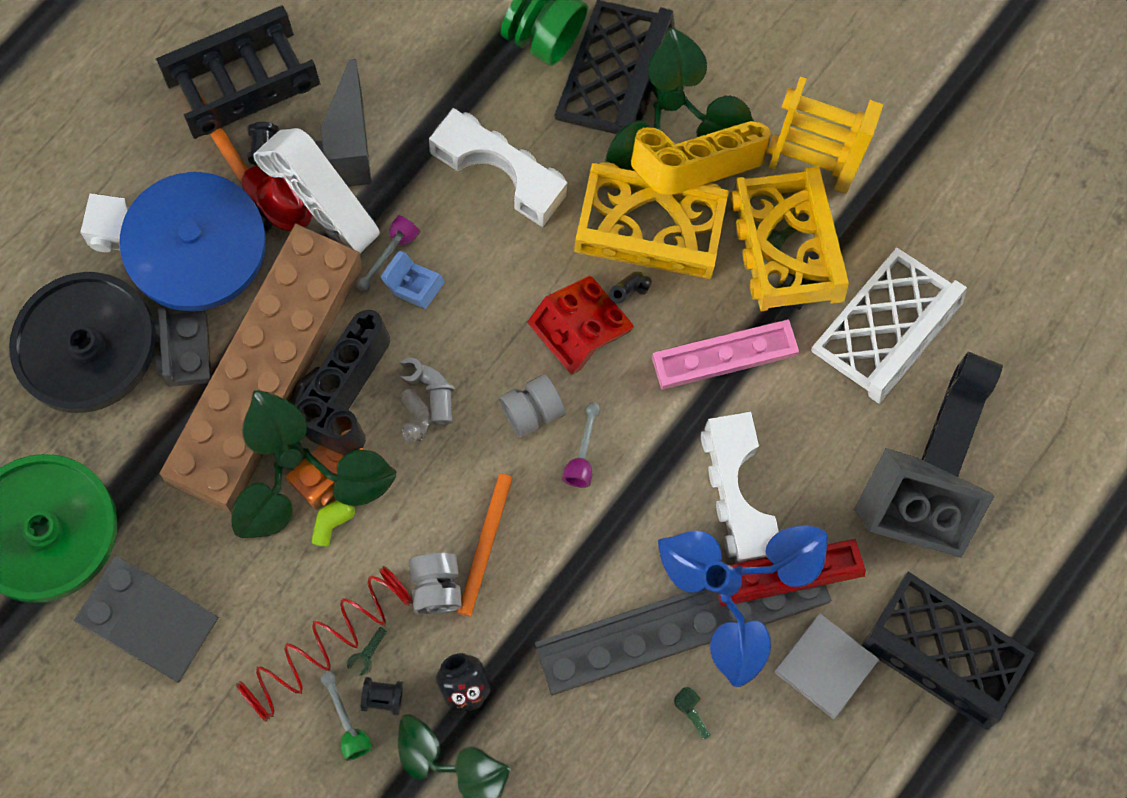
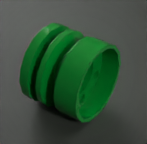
M512 0L504 16L501 35L508 41L515 40V44L520 48L527 47L532 42L530 53L552 67L563 59L578 37L588 14V5L582 0Z

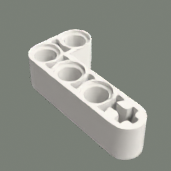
M298 128L279 130L254 153L253 157L257 165L267 175L274 178H285L331 240L352 248L361 254L379 236L380 232L374 221L313 139L303 130Z

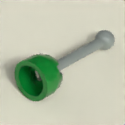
M326 671L321 675V682L324 686L328 687L346 732L341 737L340 746L345 761H351L371 752L373 746L365 731L352 728L334 684L336 677L334 673Z

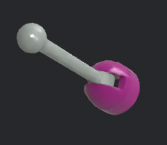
M401 215L395 218L389 228V235L392 241L367 274L356 281L358 290H368L370 287L369 281L397 245L405 246L411 244L416 239L420 230L412 222Z
M597 403L587 405L586 412L588 418L579 456L569 461L564 468L562 481L574 487L587 488L591 484L593 476L592 466L585 458L595 416L600 413V406Z

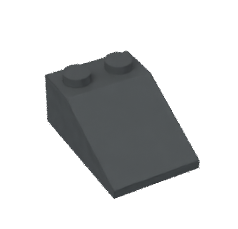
M356 59L348 61L321 126L322 141H316V145L348 187L372 184L362 92Z
M885 448L854 511L869 532L962 558L995 496L991 492L924 460Z
M115 555L74 621L85 630L179 683L217 622L218 616Z

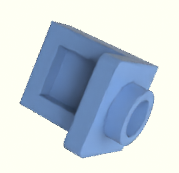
M398 251L381 275V279L395 297L425 310L445 283L439 273L413 263L408 254L403 251Z

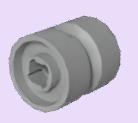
M545 374L527 382L524 391L515 388L499 397L502 410L519 438H523L538 430L539 422L541 421L545 424H550L565 416V409L558 392Z
M432 553L416 556L409 560L411 582L417 584V588L412 591L414 613L422 615L442 614L462 608L460 586L454 583V580L459 576L457 555L453 553Z

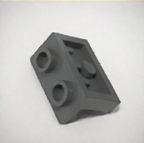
M166 308L158 309L159 320L154 321L156 342L161 344V354L155 356L157 375L163 376L168 387L209 383L212 376L206 311L169 314Z

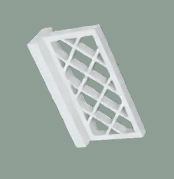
M896 248L812 346L811 352L869 391L868 397L880 404L964 303L967 287L957 280L950 283L899 248ZM899 261L910 269L911 277L891 279L890 269ZM886 275V280L881 281L882 278ZM932 283L941 291L936 297L920 299L918 284ZM913 285L914 300L895 302L893 287ZM888 288L890 302L870 305L869 294L872 290ZM865 300V305L860 306V304ZM922 306H927V308L924 311H922ZM917 308L918 318L915 322L899 324L897 309ZM892 310L894 325L874 327L872 312ZM867 313L869 328L849 330L848 319L851 315ZM842 326H844L843 331H838ZM902 331H907V332L901 337V332H902ZM895 332L896 345L893 348L878 349L876 334ZM871 336L873 350L852 351L851 337ZM846 338L848 353L832 354L824 347L830 340ZM879 357H885L880 363ZM874 358L876 369L867 378L855 370L854 360Z

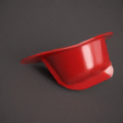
M259 166L251 167L244 172L241 179L243 190L250 196L272 225L281 230L291 232L295 223L302 227H307L310 224L313 215L284 177H271Z

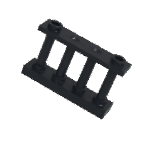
M283 5L156 58L168 88L180 85L192 111L183 115L193 139L209 135L221 127L295 95L306 93L312 88L321 85L313 60L311 59L300 64L287 38L294 36ZM274 44L288 70L268 77L256 51ZM243 57L256 83L237 91L224 65ZM211 71L224 97L205 105L192 79Z

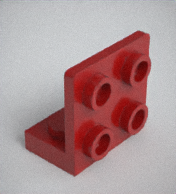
M587 276L546 296L527 321L571 375L580 371L597 349L629 333L634 327L623 311L610 299L592 276Z

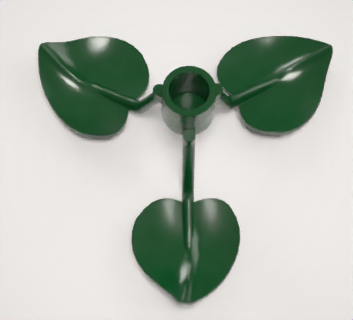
M674 28L668 29L665 38L653 54L648 67L652 91L657 99L653 104L655 109L653 128L660 130L662 109L676 111L682 105L686 106L698 119L702 120L696 130L697 137L753 121L749 107L743 100L735 96H722L713 100L708 105L706 114L701 113L689 101L683 91L684 86H695L703 80L707 71V60L703 51L694 40ZM636 121L622 128L613 139L607 151L605 162L613 163L621 169L634 171L631 166V158L636 133L642 128L649 127V125L644 121Z
M254 390L248 412L243 421L242 435L244 442L252 451L264 455L274 454L276 459L273 463L275 468L274 487L271 490L264 483H253L238 495L231 514L233 532L240 538L266 537L278 533L287 526L292 517L293 507L286 495L279 494L281 490L282 469L295 468L303 459H307L329 480L336 481L333 487L335 499L351 506L368 504L382 496L395 480L396 470L376 452L358 449L344 455L337 464V474L332 473L310 453L309 449L303 448L300 441L304 438L307 429L306 420L302 412L291 402L280 396Z
M411 714L403 715L400 720L398 730L399 757L403 767L412 777L419 780L425 779L430 775L431 769L434 772L456 773L458 788L463 798H500L507 783L511 766L495 760L477 747L462 749L457 757L456 765H441L436 762L440 754V746L433 731L423 721Z

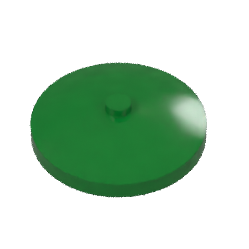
M37 454L25 456L0 468V594L18 601L39 603L64 598L86 586L106 564L116 540V509L105 485L96 474L83 464L59 455Z

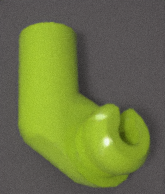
M336 500L321 508L317 513L311 543L329 547L333 528L351 520L355 515V507Z

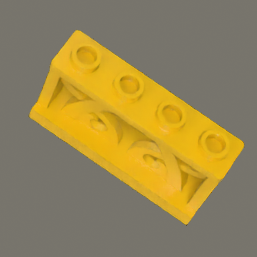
M609 162L592 163L577 229L574 252L711 280L729 191L721 189L717 184L708 183L677 194L664 195L656 192L635 170L621 169ZM603 186L620 189L621 191L618 196H613L608 192V200L615 206L613 209L603 205L598 198V190ZM657 201L670 214L676 226L662 229L652 241L644 240L638 224L626 215L646 203ZM697 204L709 207L712 211V218L704 224L692 225L690 221L699 219L703 211L694 212L691 209V205ZM592 206L599 213L606 216L597 230L588 228ZM619 222L632 230L630 237L619 235V231L625 229L624 226L618 224ZM711 231L708 251H699L695 234ZM681 234L682 237H673V240L677 242V246L664 243V239L667 236Z
M819 166L807 167L805 172L750 179L737 177L735 190L730 191V204L733 212L738 211L739 219L736 221L737 236L739 241L744 240L746 249H743L744 266L746 270L751 269L753 278L750 279V293L753 300L758 299L760 311H767L768 308L828 300H830V304L845 302L849 281ZM798 192L786 199L781 195L782 193ZM767 195L777 203L773 207L769 201L760 199V203L764 208L762 210H755L751 206L750 200L753 197ZM792 212H795L797 218L799 214L806 213L809 219L807 221H799ZM783 218L794 229L803 233L813 234L814 238L807 240L800 246L796 259L779 251L767 240L772 230ZM754 221L761 222L757 231ZM812 251L819 256L816 260L808 256L807 263L803 262L804 255L807 252ZM763 258H765L768 261V263L765 265ZM772 273L780 275L779 284L787 279L788 273L795 275V281L790 287L775 288L769 283L768 276ZM802 278L822 281V283L801 285Z

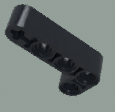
M363 310L352 318L296 405L306 420V438L342 455L363 448L365 445L366 436L354 413L349 411V408L390 344L389 333L381 316L376 311ZM319 417L314 422H311L314 418ZM350 430L345 435H341L344 431Z
M969 351L965 354L952 375L921 460L957 477L959 476L985 401L992 394L1001 375L1002 364Z

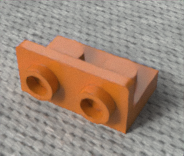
M321 445L311 452L328 470L337 474V464L344 455ZM307 459L301 461L297 467L285 476L293 488L315 510L322 505L326 506L336 500L333 495V487L336 481L329 480Z

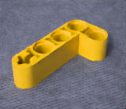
M751 121L675 144L659 129L642 128L636 133L631 166L656 192L664 195H673L760 167L765 160L771 131L766 125Z

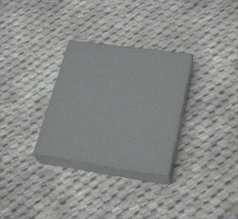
M819 613L774 673L834 719L879 659Z

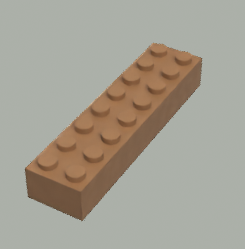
M295 223L159 473L167 485L232 514V509L238 495L247 487L264 455L252 451L244 442L242 435L243 421L248 412L254 390H259L280 396L287 401L290 400L297 382L307 374L362 269L360 252Z

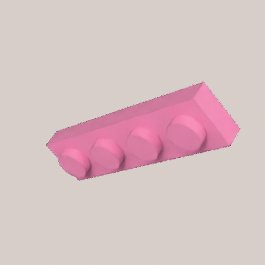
M787 319L654 352L652 360L661 390L796 357L799 349L790 321Z

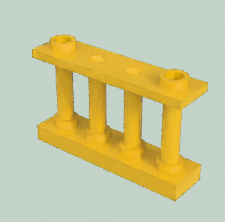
M800 76L796 89L788 87L781 108L788 110L780 135L773 133L766 153L773 155L769 168H776L780 154L831 171L832 176L838 177L834 190L847 194L874 135L884 104L869 100L865 112L857 111V113H853L802 96L807 78ZM796 109L850 127V129L797 112ZM791 125L838 140L840 142H843L844 144L791 127ZM785 140H788V141H791V142H794V143H797V144H800V145L809 147V148H811V149H814V150H817V151H820V152H823V153H826V154H829V155H832V156H835V157H838V158L836 159V158H834V157H831V156H828V155H825V154H822V153H819V152H816V151H813V150H810V149H807V148H804V147H801V146H798V145H795V144L786 142Z

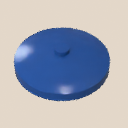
M186 172L159 180L145 189L135 199L124 217L119 245L120 254L127 273L145 296L171 309L201 311L215 308L231 301L251 284L263 263L266 249V234L257 206L241 187L218 175L203 172Z

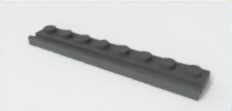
M826 585L737 603L735 605L744 616L745 623L759 621L765 625L828 604L832 600ZM706 588L699 593L686 592L534 642L552 696L711 642L715 631L722 624L727 622L737 623V619L728 606H720L717 593Z

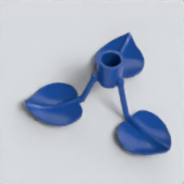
M806 525L789 527L779 531L770 539L766 546V555L774 564L769 567L737 566L733 568L720 562L722 553L718 541L712 535L703 531H689L658 540L663 566L670 579L678 588L689 593H699L707 588L721 595V601L728 606L736 617L737 623L727 622L722 624L715 631L710 642L712 659L716 667L727 677L732 686L741 687L753 680L766 665L771 652V638L766 626L759 621L745 623L744 616L731 600V596L736 594L741 587V576L747 574H772L778 571L780 580L788 586L802 587L812 583L821 574L825 564L828 544L826 531L818 527Z

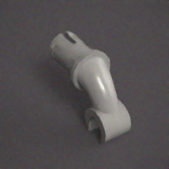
M409 357L400 362L404 368L415 367L417 370L412 376H401L406 383L417 385L422 382L427 385L426 392L430 393V423L434 425L453 423L451 392L454 391V386L450 385L439 371L421 364L416 358Z

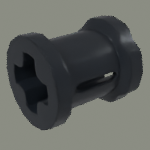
M256 122L247 127V133L251 136V151L247 155L250 164L258 166L253 157L254 153L262 146V141L265 144L279 131L277 125L270 122Z
M365 677L361 696V711L367 712L369 708L392 711L393 715L399 716L403 695V681L389 684L373 682L371 677Z

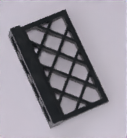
M597 0L557 106L555 119L613 134H618L622 128L632 122L643 121L653 93L652 82L648 75L649 63L665 38L668 29H675L673 10L660 7L658 13ZM602 12L616 15L619 22L603 29L599 20ZM639 20L650 22L649 29L637 36L633 34L629 25ZM624 28L630 39L614 47L608 36ZM603 39L609 50L592 58L588 51L590 45ZM635 46L639 52L638 59L624 65L618 54ZM614 57L620 68L603 76L597 65ZM593 68L599 79L582 87L578 81L579 74ZM625 75L629 82L627 89L614 95L608 83ZM603 86L609 98L592 105L586 94ZM580 97L583 98L588 107L577 114L566 111L568 104ZM614 104L618 111L615 123L601 120L597 112Z
M909 571L904 575L873 629L862 643V646L881 662L987 731L1001 720L1006 711V704L1035 654ZM908 585L921 593L924 605L908 608L904 596ZM897 603H899L900 609L894 610ZM945 608L951 612L956 626L940 628L934 610ZM927 612L932 630L915 632L910 614ZM903 616L908 634L897 636L886 629L884 625L888 618ZM977 629L984 633L988 646L972 649L966 630ZM958 632L963 651L947 653L942 635ZM934 636L939 655L928 656L921 652L917 639ZM1008 649L1021 657L1017 667L1004 670L998 651ZM990 652L995 671L979 674L974 655ZM966 657L971 676L960 677L955 674L949 659ZM1012 675L1009 681L1007 682L1006 676ZM998 677L1002 690L998 701L985 693L981 680Z

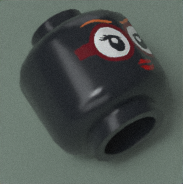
M457 653L447 657L442 662L436 675L437 685L446 704L454 710L472 711L479 708L491 690V683L481 661L477 657L465 653Z

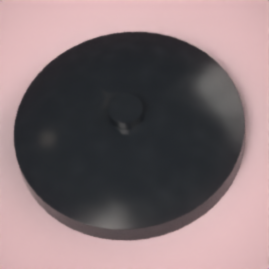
M73 273L46 284L33 294L22 307L14 322L10 336V360L13 371L21 385L39 402L63 412H93L118 402L139 384L146 374L154 355L156 330L148 306L127 283L104 273Z

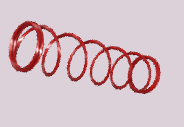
M386 566L379 568V572L384 580L376 576H369L368 587L382 621L354 601L347 598L341 599V611L355 644L345 639L328 625L320 621H313V632L328 668L292 644H285V655L300 691L291 687L268 669L257 667V678L269 703L271 714L266 712L242 681H239V684L236 683L237 689L264 722H267V719H270V717H274L275 710L259 669L269 674L292 692L302 694V683L287 647L293 648L319 668L330 671L331 664L317 633L316 624L333 633L347 645L358 648L359 642L344 609V601L358 608L376 623L386 625V618L373 591L371 579L379 581L392 590L405 605L410 606V603H413L410 594Z

